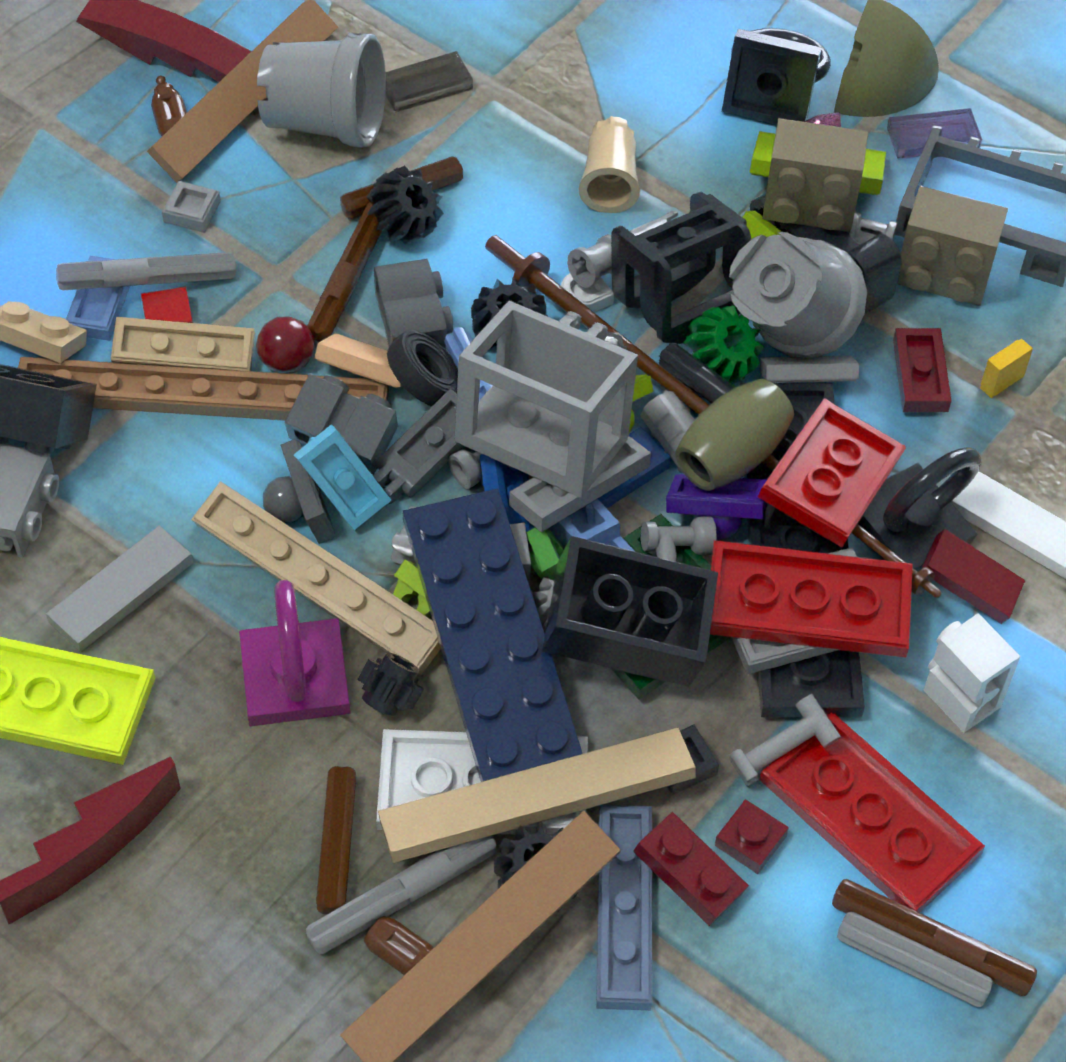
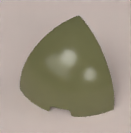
M885 0L867 1L854 36V45L848 64L843 71L834 108L835 113L858 117H875L897 113L917 104L935 86L939 74V64L935 48L923 28L900 8Z

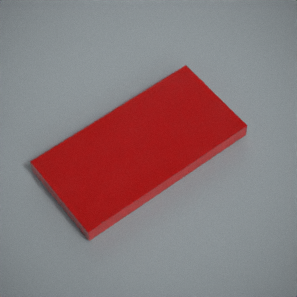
M714 540L711 571L718 572L710 634L906 658L909 650L913 564Z
M831 712L827 714V717L841 736L839 740L823 748L814 735L771 762L761 771L759 780L888 898L920 913L983 853L985 845L836 714Z

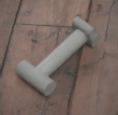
M813 694L806 696L795 705L803 719L746 754L743 753L742 749H737L729 754L730 762L746 786H750L759 780L758 770L814 735L823 748L830 746L841 738Z

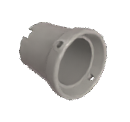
M348 33L342 41L272 42L273 45H267L264 48L258 69L257 86H265L268 101L258 100V109L261 120L267 128L288 129L337 137L343 144L355 147H370L378 136L382 123L386 95L385 60L381 44L374 34Z
M778 232L780 235L769 237L760 235L751 239L739 250L730 267L729 278L733 279L734 294H730L733 304L744 317L753 322L755 328L761 329L760 335L772 348L789 357L814 359L836 351L854 335L865 314L867 289L862 270L846 251L822 240L798 238L787 232Z

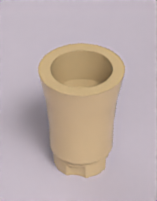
M610 116L604 121H597L589 138L588 155L579 185V195L589 208L598 212H623L631 208L637 202L640 195L636 174V141L634 131L628 127L627 120L620 117Z

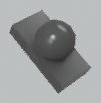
M293 439L281 444L280 446L291 477H278L268 483L263 492L264 510L283 523L295 522L304 516L319 544L333 539L335 531L321 490L294 456L302 448L300 441Z

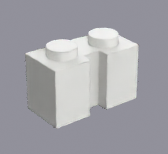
M979 613L963 624L959 621L953 622L940 633L936 640L938 647L935 656L928 665L930 672L924 687V692L963 733L1001 708L1020 659V655Z

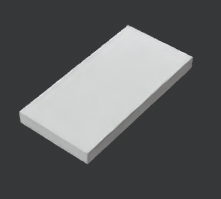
M383 729L376 819L377 830H382L378 815L379 810L481 782L466 732ZM577 736L582 753H587L588 737ZM586 809L542 821L546 826V834L552 835L563 827L564 829L581 812H586ZM540 822L523 826V828L530 834L536 833V827ZM518 828L498 834L515 835Z

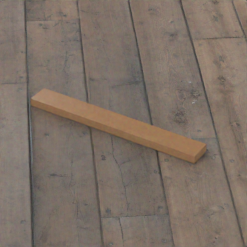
M20 357L18 368L97 384L93 408L284 421L308 375L80 360H65L62 363H58L47 358ZM335 377L349 386L348 394L360 399L361 396L366 397L367 394H374L388 401L389 385L372 379Z

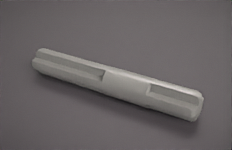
M230 252L60 263L56 268L57 285L63 291L232 279L236 275L235 257Z
M493 836L438 850L313 922L306 928L310 944L318 954H324L371 927L382 916L388 917L486 860L496 852L497 845Z

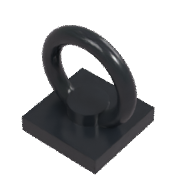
M762 28L747 31L738 29L731 48V60L721 112L777 124L778 118L807 122L814 84L827 75L831 66V59L827 50L811 37L791 30Z
M970 447L959 448L938 458L924 469L919 463H916L887 478L858 524L906 563L913 564L912 568L917 572L922 569L936 535L943 529L971 544L978 534L951 501L977 475L982 463L980 453ZM951 475L941 486L938 487L936 485L941 480Z

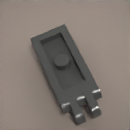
M451 388L377 460L375 467L379 471L373 477L382 488L388 485L384 491L391 499L389 504L394 503L403 493H406L409 497L415 495L448 463L450 455L464 447V445L455 442L457 393Z

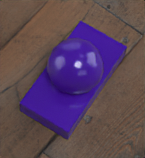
M677 474L674 476L666 496V513L694 514L695 518L712 517L716 526V540L729 539L739 530L743 518L763 519L768 503L760 499L758 495L767 480L740 478L723 487L706 491L692 483L686 475Z

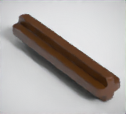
M454 156L414 169L421 170L424 181L434 180L431 187L432 190L448 186L463 179L462 165L457 157ZM373 184L350 191L340 197V205L346 218L354 219L362 216L367 204L370 203L366 197L370 190L374 188Z
M334 766L330 768L327 777L316 897L317 910L325 915L346 904L356 790V772L348 766Z

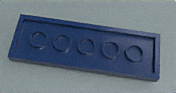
M499 489L403 510V523L480 781L491 780L583 754L552 655L542 652L545 637L544 630Z

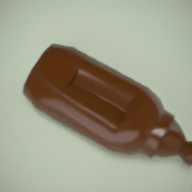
M160 75L156 78L157 86L153 92L151 107L158 132L163 136L187 113V110L179 92L166 82L164 76Z
M386 916L378 919L364 938V943L372 953L403 975L410 971L434 948L395 919Z

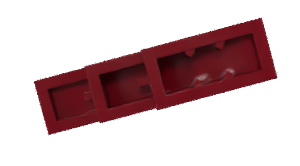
M89 0L76 21L149 65L157 57L189 77L198 69L220 82L251 52V50L214 30L176 13L139 0Z
M171 756L74 802L79 821L33 843L39 862L0 880V908L8 924L15 922L64 894L106 864L152 822L181 789L176 766Z

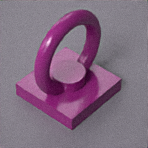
M280 580L274 587L278 626L239 630L249 727L351 714L339 618L299 623L294 585L288 580Z

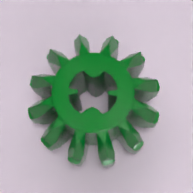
M735 305L726 306L722 309L718 306L716 308L711 307L704 311L702 316L693 320L691 325L688 326L692 334L687 336L683 344L693 350L692 355L730 383H737L745 379L748 373L754 371L760 364L757 355L761 354L765 348L755 340L761 329L751 328L748 324V318L742 314L738 316Z

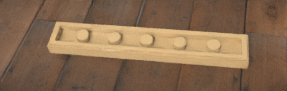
M219 482L191 519L197 526L279 581H290L297 593L333 617L339 618L340 622L385 652L397 654L412 662L419 669L418 674H423L441 649L431 619L223 482Z
M674 728L378 811L392 863L516 829L520 825L522 827L694 779L696 778V768L679 728Z

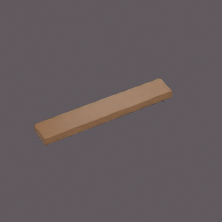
M305 0L147 150L149 155L176 183L181 181L258 106V100H264L267 97L265 86H257L260 59L267 45H273L272 42L325 41L338 26L314 0Z
M585 811L581 812L346 1028L340 1036L363 1062H396L621 852L619 847Z

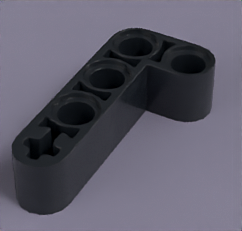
M766 193L750 203V211H756L762 217ZM768 220L781 232H787L798 238L822 240L846 251L862 270L867 289L865 314L893 298L902 258L897 245L886 234L880 233L859 244L845 231Z

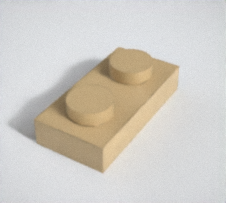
M8 301L0 306V341L58 363H62L86 346L87 330L70 324L64 318L48 316L30 309L28 305L21 302Z

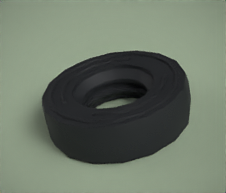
M411 329L400 334L391 343L387 351L388 364L397 380L416 399L428 406H433L450 388L457 393L458 368L451 355L436 340L421 331Z

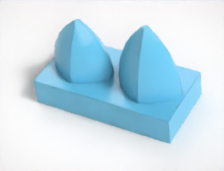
M332 424L316 437L309 438L308 443L294 454L353 530L357 529L391 501L387 493Z

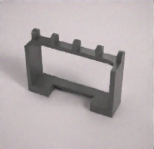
M934 125L900 203L895 235L905 238L908 221L919 187L923 186L932 161L936 157L950 158L1066 194V174L1061 173L1064 164L1055 162L1052 170L1019 160L1022 152L1013 149L1010 157L978 148L980 139L971 136L968 144L941 137L942 127ZM1004 224L999 242L1026 250L1020 274L1063 287L1066 279V242Z

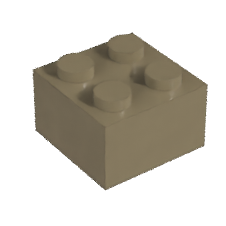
M778 118L762 219L851 232L863 174L869 131Z
M920 186L908 221L901 250L902 264L897 284L981 306L1008 208Z

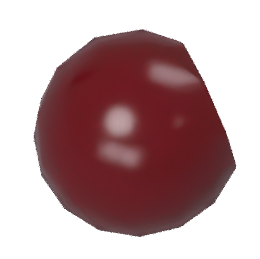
M290 316L276 317L265 323L258 334L256 342L257 354L265 366L272 371L285 374L295 373L306 367L315 347L311 330L303 321Z

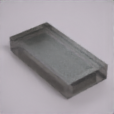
M457 51L386 72V97L395 113L473 89V78Z

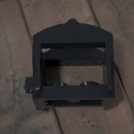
M697 192L690 197L689 213L635 236L623 226L613 228L611 232V264L614 297L628 308H641L646 322L657 332V338L663 343L683 344L686 337L692 334L688 326L691 325L693 320L702 316L704 311L711 307L716 308L718 306L722 309L726 306L734 305L730 294H734V291H728L671 317L672 301L699 284L714 269L716 249L723 247V275L727 284L733 289V279L729 278L730 267L739 250L751 240L747 221L713 195ZM634 269L639 273V275L634 276ZM735 306L737 314L739 315L740 311Z

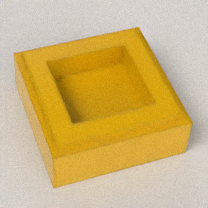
M1021 338L989 358L980 389L990 398H993L1023 378L1033 348Z

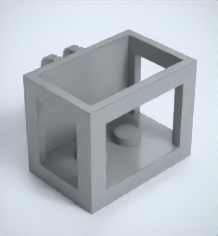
M508 301L459 355L455 442L582 498L628 440L638 355L605 341L608 328L601 323L595 322L586 333L580 331L581 316L577 313L568 311L565 317L563 316L560 321H557L512 301ZM497 341L495 364L482 358V356ZM480 380L493 385L479 400Z

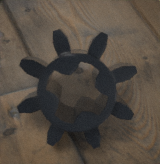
M390 652L385 654L383 660L381 658H377L376 661L368 659L357 678L358 681L364 684L362 687L365 690L362 695L363 701L373 709L389 716H394L398 709L404 711L407 707L413 710L424 690L423 687L417 684L419 680L416 677L419 669L409 660Z

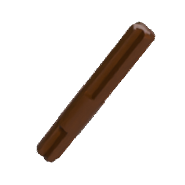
M371 203L367 204L307 324L314 340L317 342H321L332 335L382 230H376L379 223L377 218L367 214L373 206Z
M843 879L835 891L832 905L836 909L845 913L855 912L990 977L993 983L1020 996H1026L1037 977V969L1034 966L848 879Z

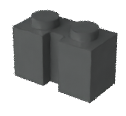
M309 373L284 422L289 438L292 440L296 439L301 444L306 445L309 438L316 437L332 424L369 472L374 475L377 470L375 464L379 457L386 452L398 427L396 410L392 409V405L388 401L377 395L367 394L366 397L361 396L359 399L348 394L349 386L335 377L326 375L321 379Z

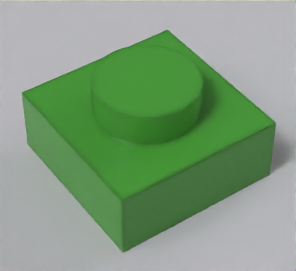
M535 527L526 532L533 551L529 552L531 565L541 579L548 576L554 581L557 563L564 548L549 529L540 532Z

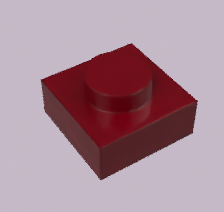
M745 799L716 836L715 846L756 874H759L787 837L789 827Z

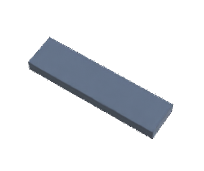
M600 805L599 827L619 847L621 852L598 873L596 1009L651 1011L652 870L633 850L652 831V806Z

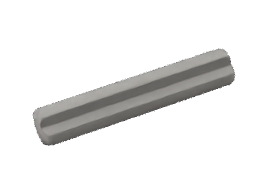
M848 912L838 929L837 938L841 942L976 1007L984 1005L992 989L993 980L990 977L855 912Z

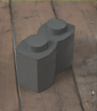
M428 259L374 267L375 295L383 320L388 346L400 334L412 329L432 337L446 349L444 340L447 334L453 332V320L449 306L442 307L439 298H443V285L439 271L432 272Z

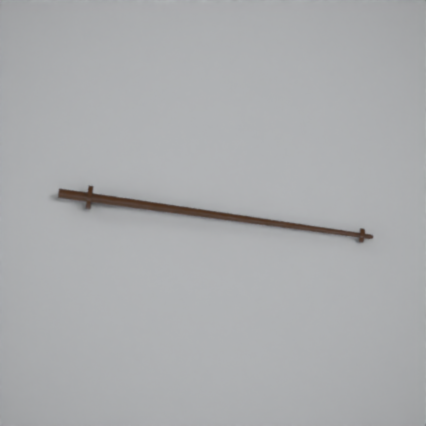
M493 235L487 240L485 244L486 250L515 272L512 282L516 278L520 287L533 284L535 290L540 291L567 313L572 311L581 316L580 323L587 329L591 328L595 322L607 326L608 332L622 335L548 276L550 260L545 255L535 252L525 258L497 235ZM622 335L623 344L627 346V350L638 355L637 367L651 376L653 380L667 391H673L680 401L698 415L709 406L707 402ZM770 454L762 464L773 472L780 461ZM857 524L852 534L887 561L906 563ZM928 567L922 568L919 572L912 568L911 592L919 596L926 590L933 597L939 598L942 592L932 584L935 572Z

